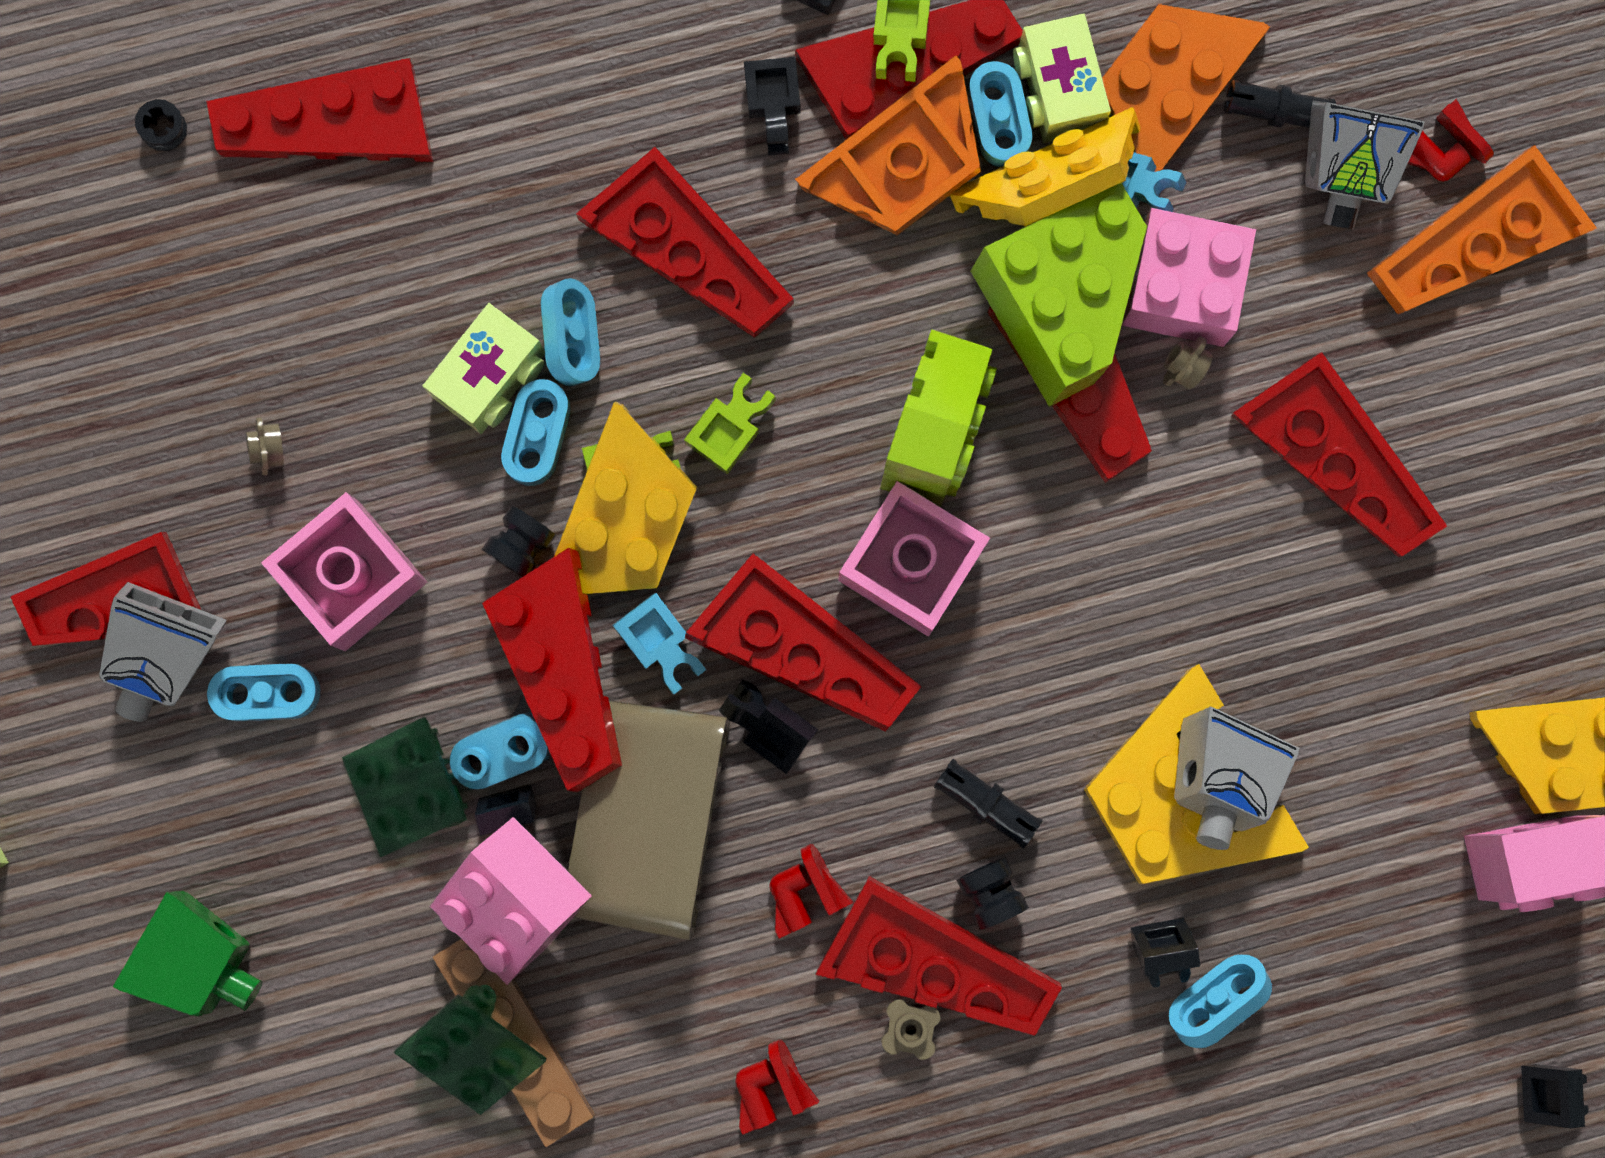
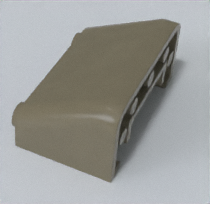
M609 701L622 766L582 789L568 872L592 897L573 918L690 940L695 933L698 915L696 895L700 894L701 877L718 777L722 767L719 759L723 755L724 748L726 749L730 721L727 717Z

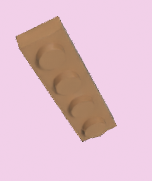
M462 939L433 956L438 968L544 1146L548 1147L595 1116L593 1109L515 979L506 985L496 973L491 972L482 964L479 956Z

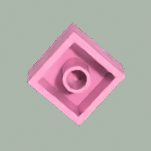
M1151 208L1144 220L1147 229L1122 326L1182 339H1190L1192 341H1196L1198 337L1202 336L1207 340L1206 344L1224 347L1238 329L1256 229Z
M897 481L840 570L838 581L929 637L990 538Z
M347 492L261 562L329 645L343 651H347L428 583L365 507Z
M1605 815L1565 816L1464 836L1478 900L1498 902L1500 910L1519 908V912H1529L1554 907L1553 899L1574 898V901H1587L1605 897Z
M512 817L468 855L430 907L439 915L445 927L456 933L479 956L482 964L491 972L496 973L508 985L553 942L592 895Z

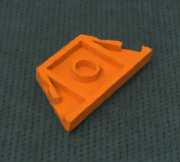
M1158 4L1102 77L1111 110L1110 113L1113 116L1131 107L1135 109L1141 128L1139 133L1131 135L1135 146L1134 152L1151 157L1156 165L1155 172L1164 170L1265 37L1270 26L1264 22Z
M957 55L797 177L795 180L800 188L878 227L899 235L979 174L981 169L962 64Z

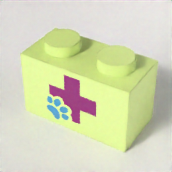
M1085 13L1024 27L1019 47L1013 49L1015 70L1020 80L1027 79L1031 95L1026 97L1029 120L1032 128L1039 127L1043 143L1052 142L1058 135L1074 129L1083 130L1107 119L1111 110Z
M488 303L422 386L433 399L482 435L488 426L494 428L506 417L512 406V402L509 399L520 385H526L537 378L545 363L542 360L545 350L537 338Z

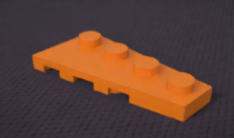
M1534 145L1505 165L1372 268L1367 274L1395 312L1401 314L1595 230L1597 227Z

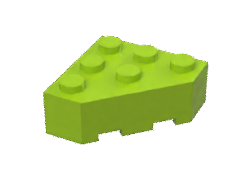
M1122 183L1047 216L984 247L970 271L1049 407L1093 385L1113 361L1147 229L1146 223Z
M931 329L924 356L921 357L912 383L911 392L907 396L888 453L880 489L890 492L898 481L941 507L945 495L956 497L958 488H960L974 450L972 445L986 408L985 405L977 403L978 396L988 398L997 368L988 365L992 353L991 348Z

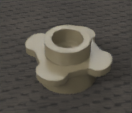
M1200 336L1196 341H1191L1190 339L1184 342L1180 341L1172 348L1164 363V368L1168 371L1163 378V384L1169 387L1174 382H1177L1187 389H1192L1204 378L1213 359L1212 353L1204 349L1207 343L1205 338Z
M256 418L255 431L246 432L249 462L250 464L260 463L263 476L268 475L267 469L269 467L284 466L283 447L279 424L263 425L262 418Z
M901 999L892 1001L886 1009V1013L890 1018L888 1032L881 1039L884 1050L891 1055L902 1051L913 1053L920 1060L929 1059L935 1052V1044L932 1041L934 1027L940 1022L938 1010L927 1005L922 1008L908 1006ZM909 1024H913L916 1027V1032L913 1035L906 1033L905 1029Z

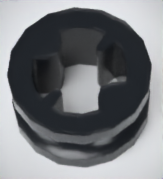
M155 99L146 102L139 108L135 116L137 133L154 150H173L183 142L187 135L185 118L174 104L166 100ZM165 115L170 123H174L172 129L166 127L165 129L168 131V134L159 137L149 126L151 123L157 125L155 118Z

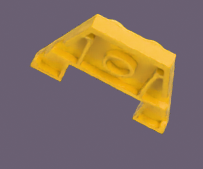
M1200 664L1186 671L1176 686L1159 702L1142 725L1125 741L1084 788L1085 793L1139 884L1298 853L1309 848L1284 805L1276 806L1270 819L1265 824L1244 831H1233L1230 846L1226 850L1212 849L1200 844L1196 840L1202 815L1178 805L1174 798L1180 744L1177 733L1181 731L1184 718L1210 706L1216 709L1224 706Z

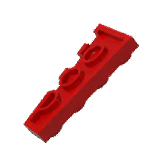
M968 0L930 11L926 48H912L917 57L915 82L905 81L906 65L900 61L891 62L887 66L886 79H876L877 56L885 45H874V27L796 49L795 58L847 140L957 55L960 59L963 75L965 76L982 64L990 62L1018 46L1023 30L1004 0Z
M410 58L206 101L215 149L221 157L289 158L290 155L315 156L316 159L337 160V156L366 157L367 160L390 161V157L413 158L416 162H433L414 65Z
M656 147L651 149L576 213L580 222L754 338L794 304V298Z
M990 306L987 313L989 314L993 322L996 324L1002 335L1005 337L1011 348L1014 350L1020 361L1023 363L1014 345L1012 344L1007 333L1005 332L1000 321L998 320L997 316L995 315L993 309ZM1115 353L1112 364L1093 385L1052 405L1105 483L1149 455L1152 451Z
M1322 352L1232 413L1231 416L1396 556H1404L1447 527V524Z
M567 548L482 604L567 791L577 793L622 766L609 698L603 696L598 669L602 668L599 649L593 646L588 617L592 616L588 595L582 592L578 571L582 570L579 552L572 548Z
M754 553L687 630L684 637L885 732L922 687Z
M868 876L815 974L833 980L839 978L857 983L862 988L883 993L885 991L911 998L916 1003L937 1008L939 1006L965 1013L966 1017L1034 1036L1037 1034L1062 989L1061 983L871 876Z

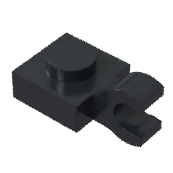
M786 57L744 61L749 119L765 117L768 156L789 154L786 115L801 114L796 58Z
M742 680L733 695L729 694L719 709L720 713L727 717L729 721L742 726L750 732L743 743L785 774L794 766L818 731L816 727L776 698L766 706L759 689L746 680Z

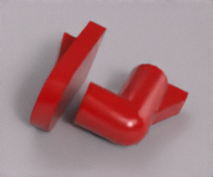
M1456 98L1440 112L1436 120L1458 142L1444 153L1422 131L1408 164L1425 169L1436 180L1445 182L1452 179L1471 161L1467 151L1481 163H1487L1494 156V152L1488 142L1471 126Z
M813 844L801 848V856L806 870L801 864H797L776 874L770 880V891L776 902L775 932L779 939L812 923L798 894V891L812 885V882L828 915L854 903L831 876L824 859Z
M782 1040L774 1041L768 1045L770 1061L764 1059L741 1069L736 1074L735 1083L741 1097L739 1128L742 1135L765 1127L777 1120L764 1090L765 1086L779 1081L793 1116L819 1103V1099L800 1076L792 1055Z

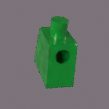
M185 891L166 892L113 987L136 997L199 1017L212 1013L221 998L244 1011L247 1010L258 995L263 982L238 968L249 949V942L191 894Z

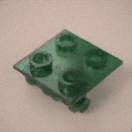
M422 717L342 757L380 857H384L446 827L448 829L467 821L464 811L469 807L467 803H463L457 786H453L451 782L456 779L454 774H448L446 766L450 764V759H442L441 757L444 756V753L436 736L439 734L438 729H431L426 717Z
M485 984L471 986L465 991L463 997L460 994L456 995L394 1051L397 1056L413 1066L417 1071L427 1076L480 1115L543 1065L547 1059L491 1018L497 996L495 991Z

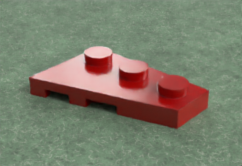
M167 532L154 534L10 596L32 646L106 639L113 599L127 582L202 610Z

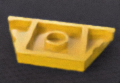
M1131 107L1083 130L1074 129L1058 135L1053 140V144L1035 152H1021L1010 157L1003 167L964 184L950 195L956 212L964 213L975 205L979 206L983 218L992 220L1006 219L1012 224L1028 226L1126 181L1129 170L1127 162L1132 158L1135 149L1131 135L1139 133L1141 128L1135 109Z
M613 403L554 555L555 557L567 548H572L579 552L582 570L578 571L584 594L657 588L697 489V486L670 460L666 452L652 436L650 437L634 420L623 404Z
M1605 697L1469 712L1470 720L1475 728L1482 729L1497 751L1498 755L1495 757L1507 775L1512 776L1518 782L1519 792L1534 814L1605 807Z

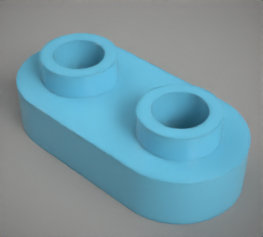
M999 61L982 64L974 71L970 79L968 88L970 109L982 156L992 165L1003 167L1010 157L1029 151L1032 142L1031 124L1021 80L1015 69ZM996 88L1003 96L998 100H992L985 95V90ZM1006 136L1012 140L1013 146L1008 149L1000 148L996 144L995 139Z
M571 278L564 279L547 287L541 297L545 358L551 375L559 383L565 386H575L593 379L600 368L596 309L591 292L582 282Z
M545 379L531 381L521 388L515 400L502 448L501 460L508 475L521 485L535 486L542 484L552 476L556 469L570 416V403L563 389L553 381ZM542 402H550L553 404L552 413L545 418L537 417L535 415L536 407ZM528 452H536L540 455V461L534 468L522 466V458Z
M296 664L230 666L220 670L213 676L208 685L207 699L214 713L227 720L298 719L314 710L319 702L321 690L319 681L313 672ZM297 682L302 689L301 696L298 700L290 702L286 697V689L290 684ZM244 685L248 691L247 699L242 704L237 705L233 700V691L236 687Z
M522 713L460 740L452 749L450 767L453 775L462 785L471 789H484L536 768L545 762L551 754L533 714ZM516 736H522L527 740L529 745L528 752H523L517 747ZM470 755L479 758L482 765L481 771L472 768L469 762Z
M1243 954L1231 956L1218 964L1173 1001L1169 1010L1170 1024L1178 1038L1185 1045L1193 1048L1209 1047L1221 1040L1266 1004L1272 992L1271 979L1263 964L1255 957ZM1251 986L1243 994H1238L1242 988ZM1208 1020L1203 1025L1196 1027L1200 1021Z

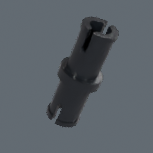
M1232 80L1226 97L1232 98L1231 101H1225L1224 111L1227 114L1234 113L1268 120L1269 126L1279 128L1284 123L1310 128L1313 100L1336 104V101L1331 98L1324 99L1293 93L1290 86L1278 85L1276 89Z
M954 759L950 761L946 770L943 771L934 785L936 790L939 789L974 813L972 817L974 821L981 825L984 820L1019 844V847L1022 849L1027 846L1035 831L1043 822L1041 818L1035 817L1003 795L1004 788L995 783L991 787L959 765Z

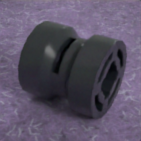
M511 505L503 517L504 527L508 529L507 532L500 531L498 535L490 536L482 551L523 577L535 568L534 558L537 554L533 550L535 548L539 550L547 549L556 537V534L533 517Z
M1006 857L986 864L956 879L962 894L970 897L975 907L972 915L979 930H984L1004 922L1029 908L1023 894L1014 890L1010 881L1012 870Z

